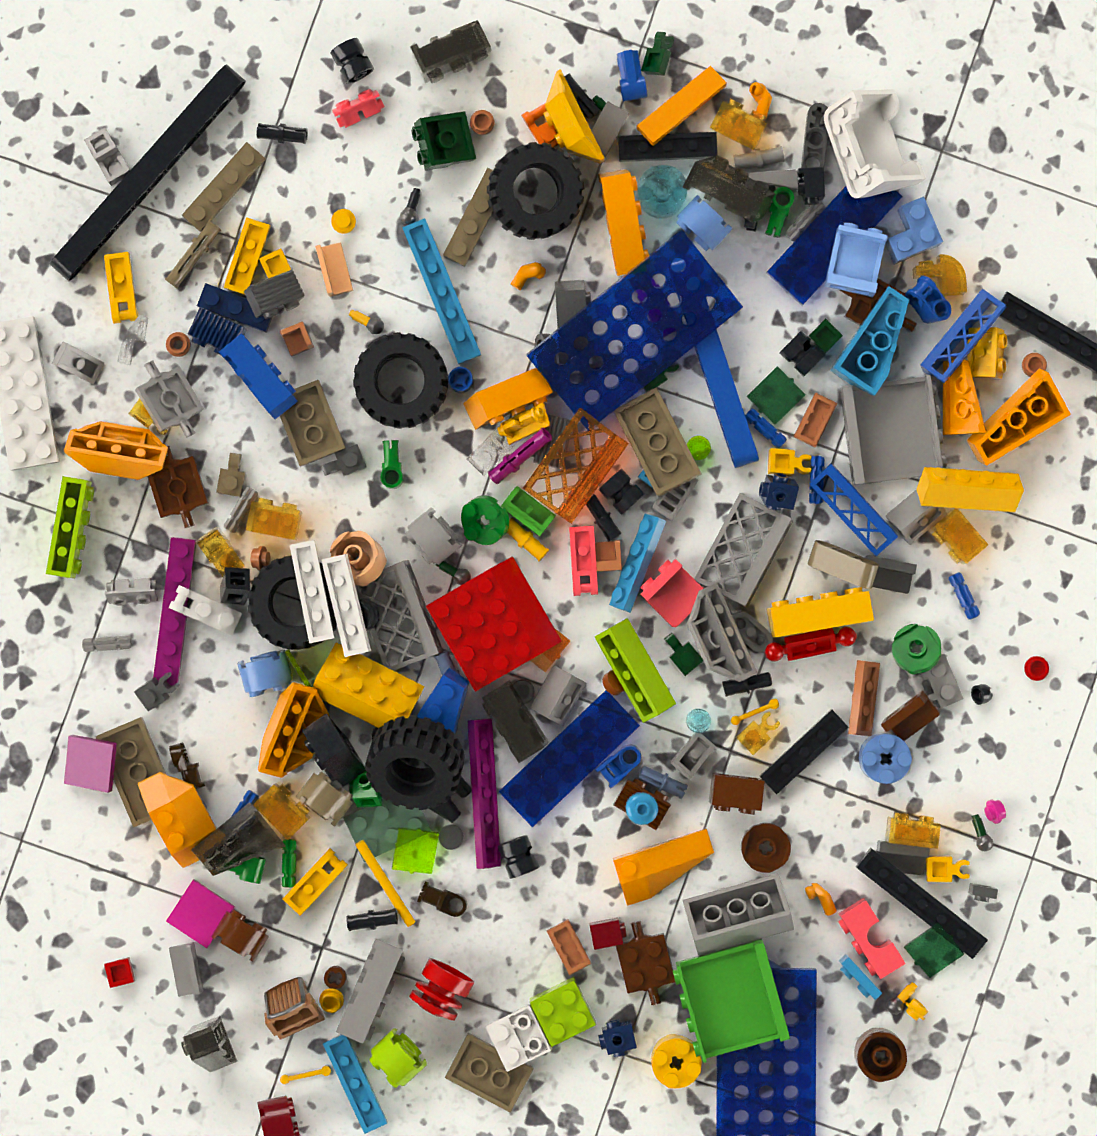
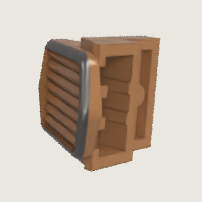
M302 977L282 982L264 993L266 1013H264L265 1024L274 1036L277 1035L280 1040L325 1020L323 1011L312 995L308 993Z

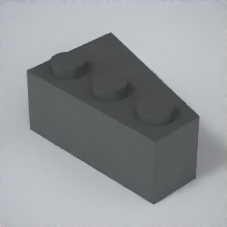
M584 280L556 281L559 364L589 363V355H593V340H588V331H592V316H587L586 307H591V294L586 292Z

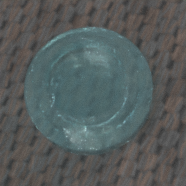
M693 709L687 715L686 724L691 731L703 733L710 727L711 717L703 709Z

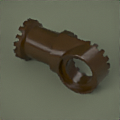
M184 743L169 746L173 765L177 767L178 772H181L183 781L193 784L195 789L204 787L205 784L201 782L198 772L199 762L189 765L188 754L184 752L186 749H183L185 748Z
M426 881L422 887L423 889H421L423 892H420L417 900L419 903L423 901L436 907V910L453 917L462 915L468 905L463 895L455 894L446 889L443 891L430 886L429 882ZM458 898L462 901L463 908L461 911L453 912L449 908L451 899Z

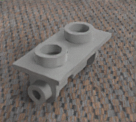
M152 578L134 579V587H130L129 579L111 580V582L106 583L107 591H105V595L109 604L121 606L133 602L149 604L151 601H158L155 592L157 590V581L152 580Z

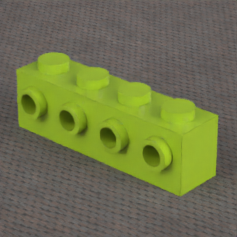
M62 476L46 574L75 579L76 574H80L82 560H79L80 550H84L86 535H83L84 525L88 526L90 520V511H87L88 502L93 500L95 490L91 486V481Z
M628 618L595 636L597 643L643 723L660 715L676 704Z

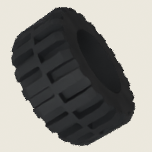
M532 142L514 148L496 163L494 170L490 173V183L487 186V194H489L490 198L488 205L494 211L493 217L495 220H499L503 224L501 226L503 229L512 231L513 235L519 238L523 236L529 240L544 239L567 228L572 223L571 221L577 217L580 212L579 207L583 204L584 196H582V190L585 189L584 182L580 181L579 176L582 175L580 169L575 168L573 165L575 161L571 156L566 157L563 154L564 150L559 147L556 149L552 148L551 144L548 143L537 144V142ZM538 168L548 173L554 180L557 187V200L548 212L530 214L517 203L514 197L513 185L517 176L524 170Z
M396 332L389 336L383 335L379 337V340L372 341L367 345L368 348L361 352L358 357L359 361L355 365L353 379L356 397L367 414L382 425L402 429L404 427H416L420 423L424 424L439 411L441 404L446 399L449 382L443 358L434 346L424 338L415 336V334ZM396 358H407L414 361L420 366L424 374L422 392L416 399L405 404H397L387 400L381 394L378 387L380 370L387 362Z
M292 555L271 561L269 565L264 566L259 571L260 573L257 577H254L251 583L253 584L252 588L248 592L249 605L247 607L253 626L257 628L258 633L267 639L269 643L283 649H308L322 643L323 641L309 643L306 624L291 626L282 622L275 614L273 598L276 590L284 582L296 579ZM320 563L322 578L324 582L334 632L336 630L337 623L326 582L322 563Z
M411 715L409 718H405V716L397 717L395 721L389 720L384 723L383 726L378 728L375 736H373L365 763L367 779L369 783H372L371 786L376 793L380 792V796L384 800L392 801V804L395 806H406V809L410 810L414 808L426 810L430 806L431 808L438 807L441 803L451 799V796L457 791L465 758L462 744L458 738H455V734L450 729L446 730L444 724L440 722H432L431 718L424 717V719H421L416 715ZM399 758H415L425 762L430 768L412 767Z

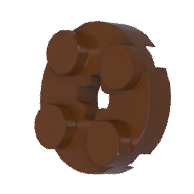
M760 823L750 827L744 834L741 841V852L743 859L752 869L762 873H770L779 869L788 861L791 853V844L788 836L779 826L772 823ZM769 841V845L773 849L772 851H767L766 855H764L759 845Z

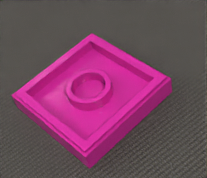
M193 879L166 922L205 948H208L213 940L211 936L226 911L231 913L235 906Z

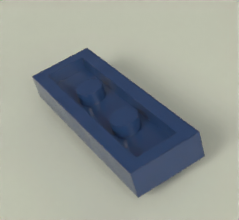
M207 283L204 285L197 307L266 333L272 317L265 319L264 316L256 318L247 298Z

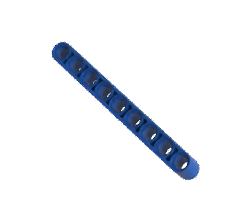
M689 253L668 260V269L735 468L757 462L759 461L758 453L693 257Z

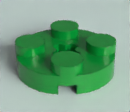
M481 495L463 506L461 523L464 535L468 540L475 541L481 545H492L502 539L509 529V516L506 509L501 508L497 504L498 500L491 496ZM483 515H485V519L489 520L490 522L487 525L483 524L481 521Z
M909 624L901 628L894 637L892 643L893 658L896 664L909 674L915 675L929 671L941 658V640L936 631L931 627ZM912 644L922 645L921 653H912Z

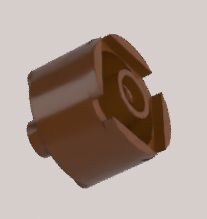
M235 909L231 913L226 911L211 937L216 939L217 936H220L222 938L221 944L243 957L247 953L252 955L249 960L254 962L269 938L265 934L267 929L256 922L253 925L248 924L244 921L246 916Z
M871 1028L864 1032L856 1042L854 1058L861 1071L869 1079L876 1082L889 1081L899 1077L904 1071L907 1064L906 1049L903 1042L892 1031L884 1028ZM883 1051L886 1056L878 1058L876 1053Z

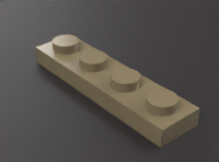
M246 142L185 210L182 216L201 232L208 221H212L263 164L266 160L265 157Z
M488 167L443 253L444 257L464 267L494 212L492 207L489 208L488 205L490 198L489 194H487V186L490 183V173L493 171Z

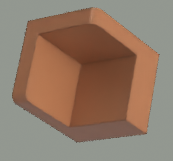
M303 321L280 330L291 356L314 348Z
M620 540L596 542L597 572L622 570Z

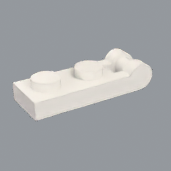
M178 586L176 590L178 594L175 601H171L170 609L231 636L233 635L242 615L241 612L185 587ZM187 597L193 599L189 608L183 606Z

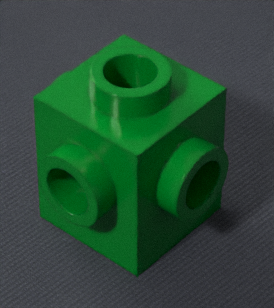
M366 771L349 783V792L353 795L357 808L382 806L381 793H376L372 788V783H369Z

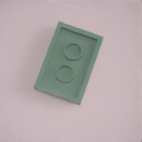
M382 799V806L364 807L343 817L355 844L364 840L374 857L431 831L422 810H419V808L410 810L402 805L398 807L393 805L392 801Z

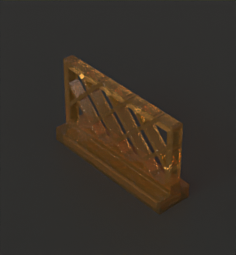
M579 408L522 489L562 519L572 524L629 443L617 436L585 410ZM582 417H585L589 423V431L578 433L577 424ZM606 433L609 438L604 445L596 446L595 434ZM590 435L591 447L580 449L579 437ZM574 438L575 451L564 453L563 443L567 439ZM592 452L591 463L582 466L580 454ZM576 455L577 467L566 470L564 457ZM559 458L561 471L549 473V463L551 460ZM577 472L578 481L575 485L567 487L566 474ZM561 475L563 488L551 490L550 477ZM545 479L546 491L537 493L531 489L537 480ZM563 492L564 501L557 508L553 505L552 494Z

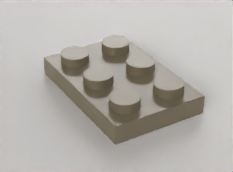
M316 380L295 388L296 392L293 396L298 402L280 415L299 466L307 465L346 449L320 381Z
M468 1033L445 1078L511 1113L534 1067L524 1063L507 1072L495 1046Z

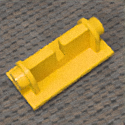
M544 403L500 424V427L497 428L500 436H506L508 445L538 432L541 428L550 426Z

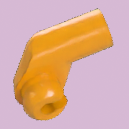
M754 82L750 85L749 91L758 103L755 117L767 119L772 96L762 83Z
M538 262L523 265L510 285L521 290L528 278L542 279L546 274V269Z
M811 883V886L805 888L809 899L818 897L825 915L829 916L836 913L837 909L832 897L818 883Z

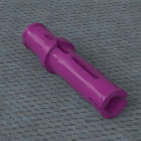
M541 428L513 453L506 454L503 457V461L488 472L490 479L495 484H499L510 473L517 472L521 464L552 440L549 431Z

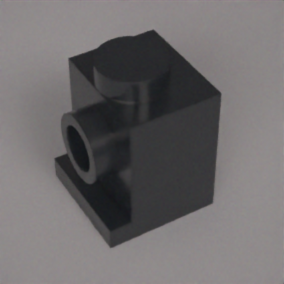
M823 167L798 168L797 177L802 178V180H798V194L803 195L804 205L819 204V201L825 197Z
M225 567L220 585V603L245 605L248 592L250 591V569Z

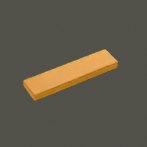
M709 66L637 125V130L654 146L725 88L727 82Z

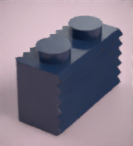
M199 307L188 335L193 337L191 342L204 348L206 344L215 347L213 352L221 355L219 351L241 333L245 335L247 329Z

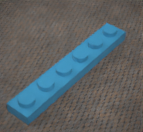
M424 218L402 227L458 364L481 356L426 219Z

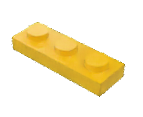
M246 217L227 274L224 289L245 295L244 291L252 285L260 261L259 258H261L271 227L269 224Z

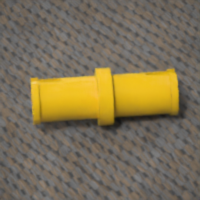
M513 518L509 520L507 534L518 542L520 548L524 547L538 561H541L549 549L535 539L531 531L527 532Z

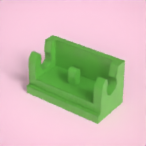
M518 486L514 488L501 505V508H505L507 513L539 537L556 517L554 513Z

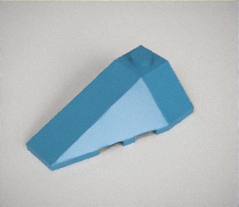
M888 286L830 371L847 383L875 396L889 375L909 299Z

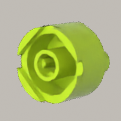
M393 1028L371 1049L372 1057L369 1059L377 1070L382 1069L387 1075V1081L394 1088H397L399 1085L405 1086L427 1066L426 1059L421 1061L419 1058L422 1052L416 1044L404 1033L396 1034L398 1030L396 1028Z

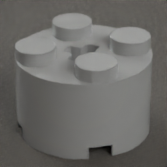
M429 508L407 527L408 531L405 535L412 544L415 545L417 543L423 550L420 554L427 563L439 565L458 550L462 544L461 542H455L458 536L442 516L437 519L433 515L436 511L433 508Z

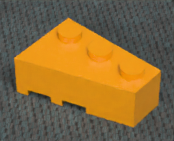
M541 366L476 392L463 404L476 430L489 423L491 425L503 421L504 417L509 414L516 416L526 411L525 407L531 404L535 407L547 402L546 397L553 392Z

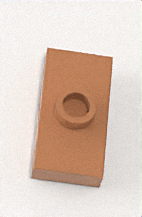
M815 393L793 437L816 448L838 403Z
M569 919L546 930L569 975L591 964Z

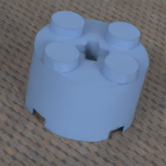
M696 195L677 216L679 220L676 223L688 235L693 232L697 236L694 240L705 251L709 248L713 251L733 228L729 224L724 227L726 224L724 219L704 200L699 203L702 199Z
M281 650L279 655L277 651H272L250 657L251 662L244 663V660L237 663L246 693H249L250 697L262 695L269 688H273L274 691L285 689L290 684V681L293 680L285 650Z
M888 733L872 735L860 747V768L867 777L883 784L897 782L907 774L910 768L912 757L909 747L901 738ZM881 753L890 754L888 756L890 760L888 763H880L882 760Z

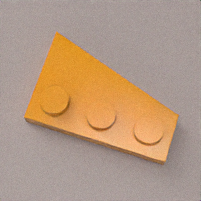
M963 360L948 380L943 383V435L986 433L968 360ZM943 361L944 374L949 368V361Z

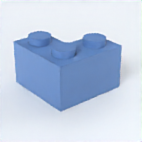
M924 196L902 205L897 210L906 231L888 238L885 245L895 265L938 247L943 242Z

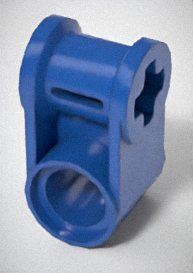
M919 277L913 289L905 292V297L909 299V304L915 309L924 323H935L950 317L952 311L950 303L939 291L935 282L929 277Z
M625 745L613 756L611 755L602 762L595 771L600 772L605 777L611 789L640 763L641 751L635 745ZM627 750H634L637 754V759L632 763L626 762L623 758V753Z

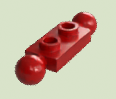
M850 627L841 628L837 634L834 633L833 628H827L784 637L785 645L777 642L767 645L764 653L766 658L772 662L781 660L783 655H787L788 661L835 652L837 651L836 644L838 643L842 646H851L855 643L857 635Z

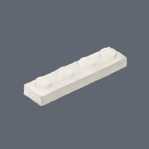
M315 540L290 545L309 643L334 639Z
M348 554L322 559L344 656L348 657L371 651Z

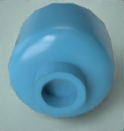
M637 792L631 795L626 802V814L635 824L647 825L657 816L658 804L649 793Z

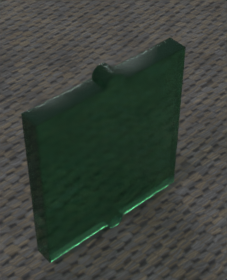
M777 366L746 397L759 409V413H763L776 425L805 394L794 383V379L789 378Z
M939 923L904 946V949L915 960L914 964L919 965L929 978L964 955V952L954 942V937L952 935L949 936Z

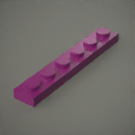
M171 537L153 675V678L156 677L159 681L164 674L171 672L172 675L167 679L169 685L179 683L187 621L186 615L170 609L169 606L171 601L174 602L178 594L176 590L179 585L189 590L191 589L197 541ZM187 597L183 606L188 608L189 598Z
M492 718L467 720L476 869L500 867L501 855L497 847L500 845Z

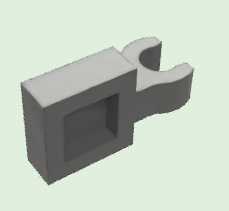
M358 444L336 452L337 460L321 465L325 476L339 470L342 471L343 476L367 468Z

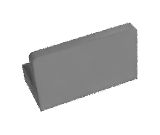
M915 490L886 515V518L898 529L904 540L911 545L943 518L947 512L944 507L921 506L917 490Z
M554 665L535 697L531 709L564 726L587 683Z
M194 942L169 947L178 997L201 994L204 990Z

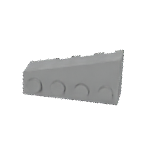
M375 938L371 952L367 957L361 975L338 1025L337 1033L362 1044L365 1039L371 1040L376 1028L372 1026V1022L375 1016L380 1018L385 1007V1003L381 1001L385 993H391L395 980L391 979L395 970L400 971L405 957L401 956L403 950Z

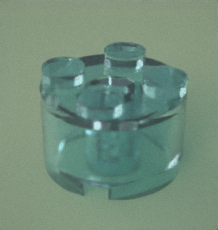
M657 165L649 168L641 176L638 184L637 199L640 201L641 208L648 215L658 219L668 218L679 212L684 205L687 196V184L685 177L678 169L668 165ZM658 187L661 190L664 188L667 189L666 196L663 194L659 196L657 194Z

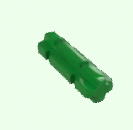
M284 839L282 850H284V853H282V873L284 874L282 876V887L292 888L296 885V877L294 876L296 873V853H294V850H296V840Z

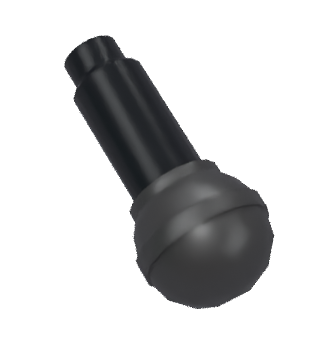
M413 188L407 206L400 213V219L404 224L409 225L417 220L416 207L421 191L418 188Z

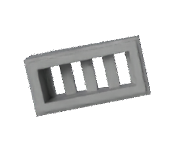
M796 169L749 172L746 176V182L774 189L787 187L792 192H797L798 190Z
M694 478L689 481L691 483L689 487L685 485L679 486L680 489L685 491L684 495L679 494L675 490L669 491L670 494L680 500L678 504L666 497L667 493L658 497L651 509L668 520L673 521L699 480ZM662 500L675 508L673 512L660 504Z

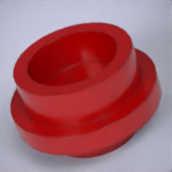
M1033 656L1025 662L1024 672L1029 679L1039 681L1048 675L1049 664L1043 657Z

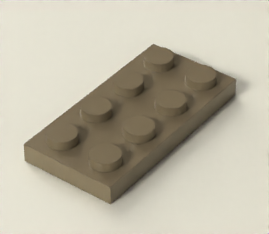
M657 387L613 410L657 497L702 475Z
M140 717L95 736L98 740L117 743L113 780L133 828L152 820L142 798L138 782L158 772L166 774L143 717Z

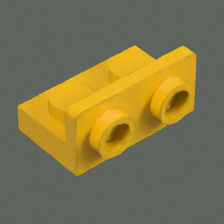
M980 327L969 328L968 334L977 333ZM990 327L968 354L967 360L969 361L972 378L1002 379L1003 373L1006 371V360L1003 358L1004 349L1007 347V335L1004 334L1003 329Z

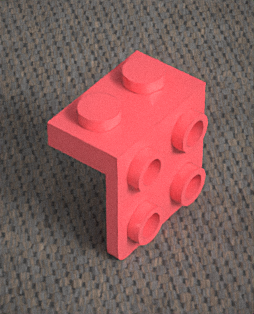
M674 559L672 562L667 560L658 569L660 574L655 580L650 577L640 587L643 590L640 596L672 627H677L691 613L698 592L704 588Z

